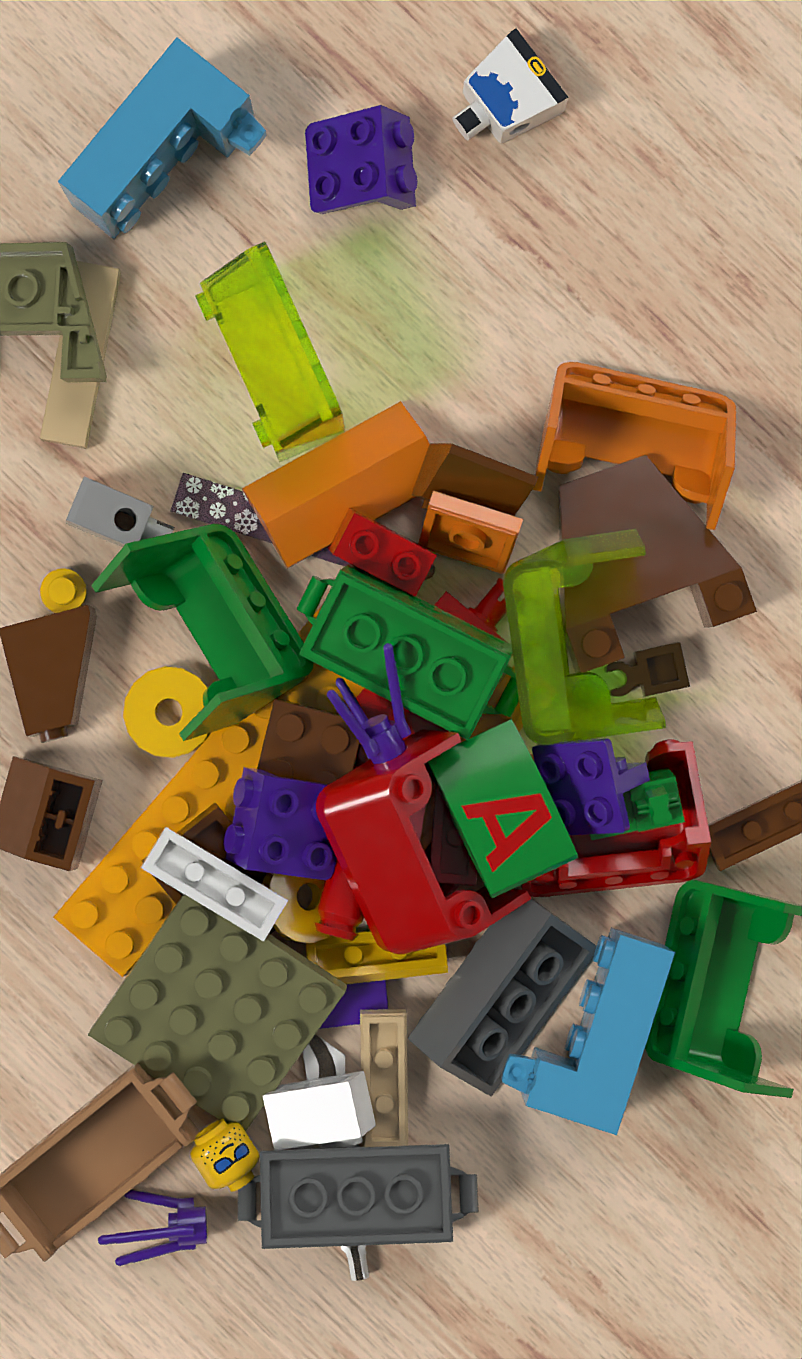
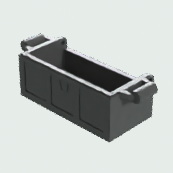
M449 1144L260 1151V1175L254 1177L248 1184L238 1189V1221H248L261 1228L262 1249L453 1242L452 1222L463 1218L468 1213L479 1212L477 1174H466L462 1170L450 1166ZM451 1175H459L460 1213H452ZM256 1182H261V1220H257Z

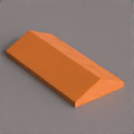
M400 401L243 487L242 490L288 569L330 546L349 508L375 521L416 498L412 496V492L430 444L424 432Z

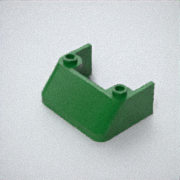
M209 524L126 543L91 585L95 593L131 584L138 598L146 606L158 611L176 608L217 675L219 681L213 682L203 693L204 708L179 733L183 741L239 723L300 684L313 669V662L299 655L304 642L242 541L233 530L222 524Z
M698 880L687 881L679 888L675 897L665 946L674 951L675 954L645 1045L646 1053L653 1061L743 1093L792 1098L794 1089L758 1077L762 1061L761 1047L753 1036L740 1032L739 1027L758 942L775 945L784 941L791 931L794 915L802 916V905Z

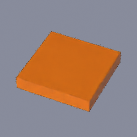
M433 491L418 544L430 549L434 553L502 574L505 573L523 519Z

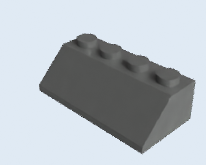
M531 898V900L487 928L461 966L448 980L434 1003L421 1017L408 1039L440 1068L485 1094L492 1096L502 1083L501 1077L509 1054H523L590 962L597 946Z

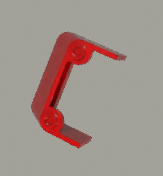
M421 729L403 740L406 750L398 757L381 764H373L369 760L324 787L317 797L316 813L377 945L387 952L404 955L473 937L531 900L528 891L517 888L491 898L486 886L476 892L466 889L457 890L445 897L409 816L422 809L431 796V779L424 764L461 742L459 734L455 732Z

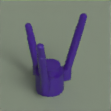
M386 643L383 646L395 721L389 720L385 714L368 720L343 678H337L335 683L348 707L334 690L327 692L328 699L359 740L368 759H371L373 764H381L401 755L406 750L403 738L411 734V730L405 720L393 646L390 643Z
M130 1190L124 1195L125 1198L175 1208L177 1213H168L167 1228L102 1235L98 1238L100 1245L169 1238V1243L117 1257L115 1263L118 1266L180 1250H195L197 1244H207L206 1206L194 1207V1197L174 1198L144 1191Z

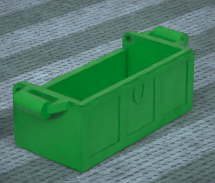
M350 563L340 569L336 579H321L317 576H312L297 606V610L305 614L308 621L313 625L299 653L300 656L391 701L383 646L386 643H390L393 646L403 708L450 732L458 733L460 737L468 741L482 713L502 714L512 717L528 685L525 681L519 679L516 672L508 664L515 646ZM328 585H330L332 587L316 618L314 617L316 609ZM505 673L511 676L494 708L487 703L502 674Z

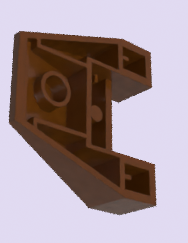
M646 455L559 485L561 632L576 673H584L625 658L610 615L611 613L690 586L704 628L715 627L757 612L742 567L714 534L706 528L702 520Z

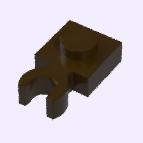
M680 642L633 652L636 663L634 666L617 661L604 667L605 673L620 671L625 677V683L621 688L609 690L612 697L624 696L631 692L635 685L639 684L641 685L643 697L690 687Z

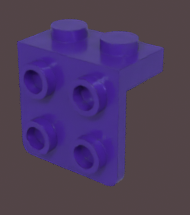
M378 105L313 122L307 126L305 138L310 207L313 212L326 214L373 202H379L399 210L416 207L415 190L418 180L413 168L412 145L414 143V130L409 116Z
M244 767L242 778L236 782L233 801L236 808L233 823L227 828L224 837V848L227 852L225 859L246 870L319 880L330 879L334 873L337 857L316 813L317 797L327 784L278 777L260 769Z

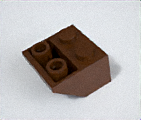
M13 756L0 800V850L26 860L66 871L78 869L103 780Z

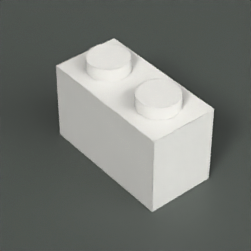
M364 1071L282 1084L275 1091L263 1095L274 1150L290 1148L292 1150L319 1149V1144L334 1142L336 1148L350 1147L363 1141L362 1136L376 1126Z

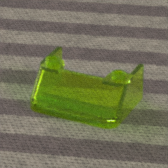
M261 242L246 249L202 280L200 286L203 292L196 294L195 297L206 321L213 318L216 319L260 417L259 420L252 422L262 447L265 448L272 445L280 463L344 433V419L339 403L266 242Z
M636 529L564 539L512 563L504 573L503 589L521 719L525 734L537 744L551 745L566 741H579L666 728L665 717L656 697L611 703L608 685L600 675L593 672L572 674L569 672L559 588L576 586L584 582L592 572L593 563L646 555L645 545Z

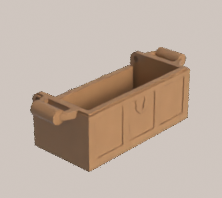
M139 1063L133 1065L0 1173V1213L3 1212L26 1240L19 1246L0 1222V1253L4 1259L12 1253L34 1249L42 1261L46 1262L54 1255L57 1249L90 1222H94L106 1209L138 1183L143 1182L155 1169L183 1146L187 1147L194 1141L199 1129L188 1117V1112L197 1101L174 1072L167 1077L155 1079Z

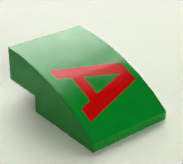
M512 719L470 738L469 741L465 740L427 762L430 775L450 812L451 820L491 898L578 858V854L556 805Z

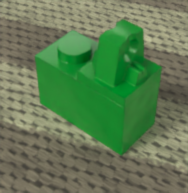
M668 767L649 771V781L623 793L630 829L623 833L589 834L591 840L633 831L641 832L685 822L675 775Z

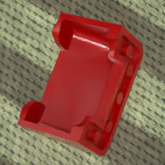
M662 740L657 742L653 749L647 752L645 756L648 772L668 767L675 775L685 822L591 840L589 834L569 835L578 858L522 884V890L528 891L530 897H550L680 883L702 876L707 867L711 837L693 741Z

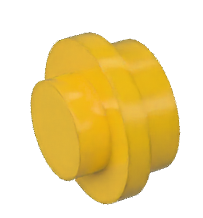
M66 568L51 571L45 576L40 587L42 602L54 613L81 607L87 595V588L83 578L75 571Z

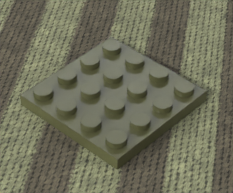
M183 894L95 1021L88 1036L134 1065L139 1063L146 1073L155 1079L167 1077L174 1072L197 1102L195 1104L219 1120L224 1118L226 1123H240L246 1131L264 1106L263 1095L276 1090L344 995L347 984L272 935L268 934L266 939L262 941Z

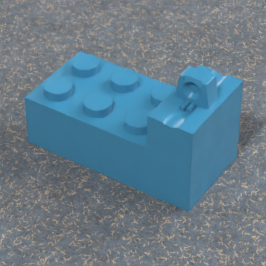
M176 37L62 175L58 183L75 209L112 239H115L121 231L127 233L136 224L141 215L139 209L149 196L156 198L165 189L170 180L168 173L177 162L185 163L193 155L199 144V141L196 140L199 136L228 158L235 148L250 156L263 142L267 134L263 126L254 117L250 95Z
M611 927L608 937L600 936L595 949L593 962H596L599 967L594 981L587 979L581 993L579 1006L583 1007L584 1013L580 1025L573 1023L570 1028L565 1045V1050L569 1051V1058L534 1047L531 1057L509 1054L501 1077L502 1083L520 1091L524 1103L528 1107L617 1135L675 952L664 944Z

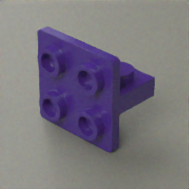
M608 738L541 743L532 747L534 762L569 835L623 833L630 829L623 793L650 780L646 762L627 763L625 757H615L612 742Z

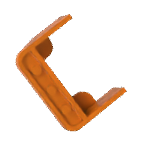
M579 362L562 363L557 368L534 474L538 476L533 490L541 492L547 469L557 474H567L581 468L584 457L621 464L646 455L662 474L672 476V486L686 502L693 504L707 503L706 528L715 530L735 469L736 405L728 397L711 391Z

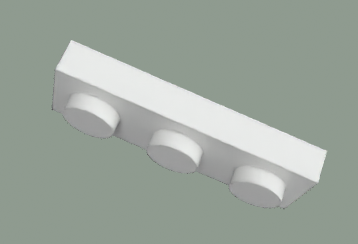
M167 827L164 828L141 866L143 870L262 941L266 939L288 902L287 899Z

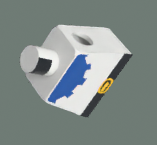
M515 28L465 79L463 94L470 105L452 119L456 128L466 140L471 139L488 127L498 142L505 143L562 114L566 109L568 96L517 28Z

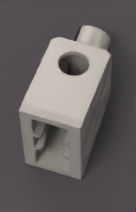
M85 476L66 519L67 525L121 547L126 543L173 533L175 528L150 517L154 506ZM119 512L133 516V528L127 531L116 526L114 516Z

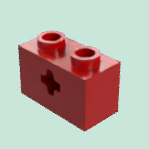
M349 508L329 547L330 552L336 557L415 597L437 557L430 549Z

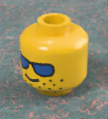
M224 1118L209 1124L197 1133L194 1139L195 1145L191 1149L190 1156L211 1189H221L228 1186L230 1191L234 1192L248 1184L255 1177L251 1170L256 1166L260 1155L240 1123H226Z

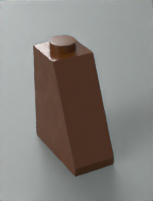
M85 605L0 628V638L25 734L30 737L39 736L41 743L67 737L66 728L78 725L97 619L94 607Z

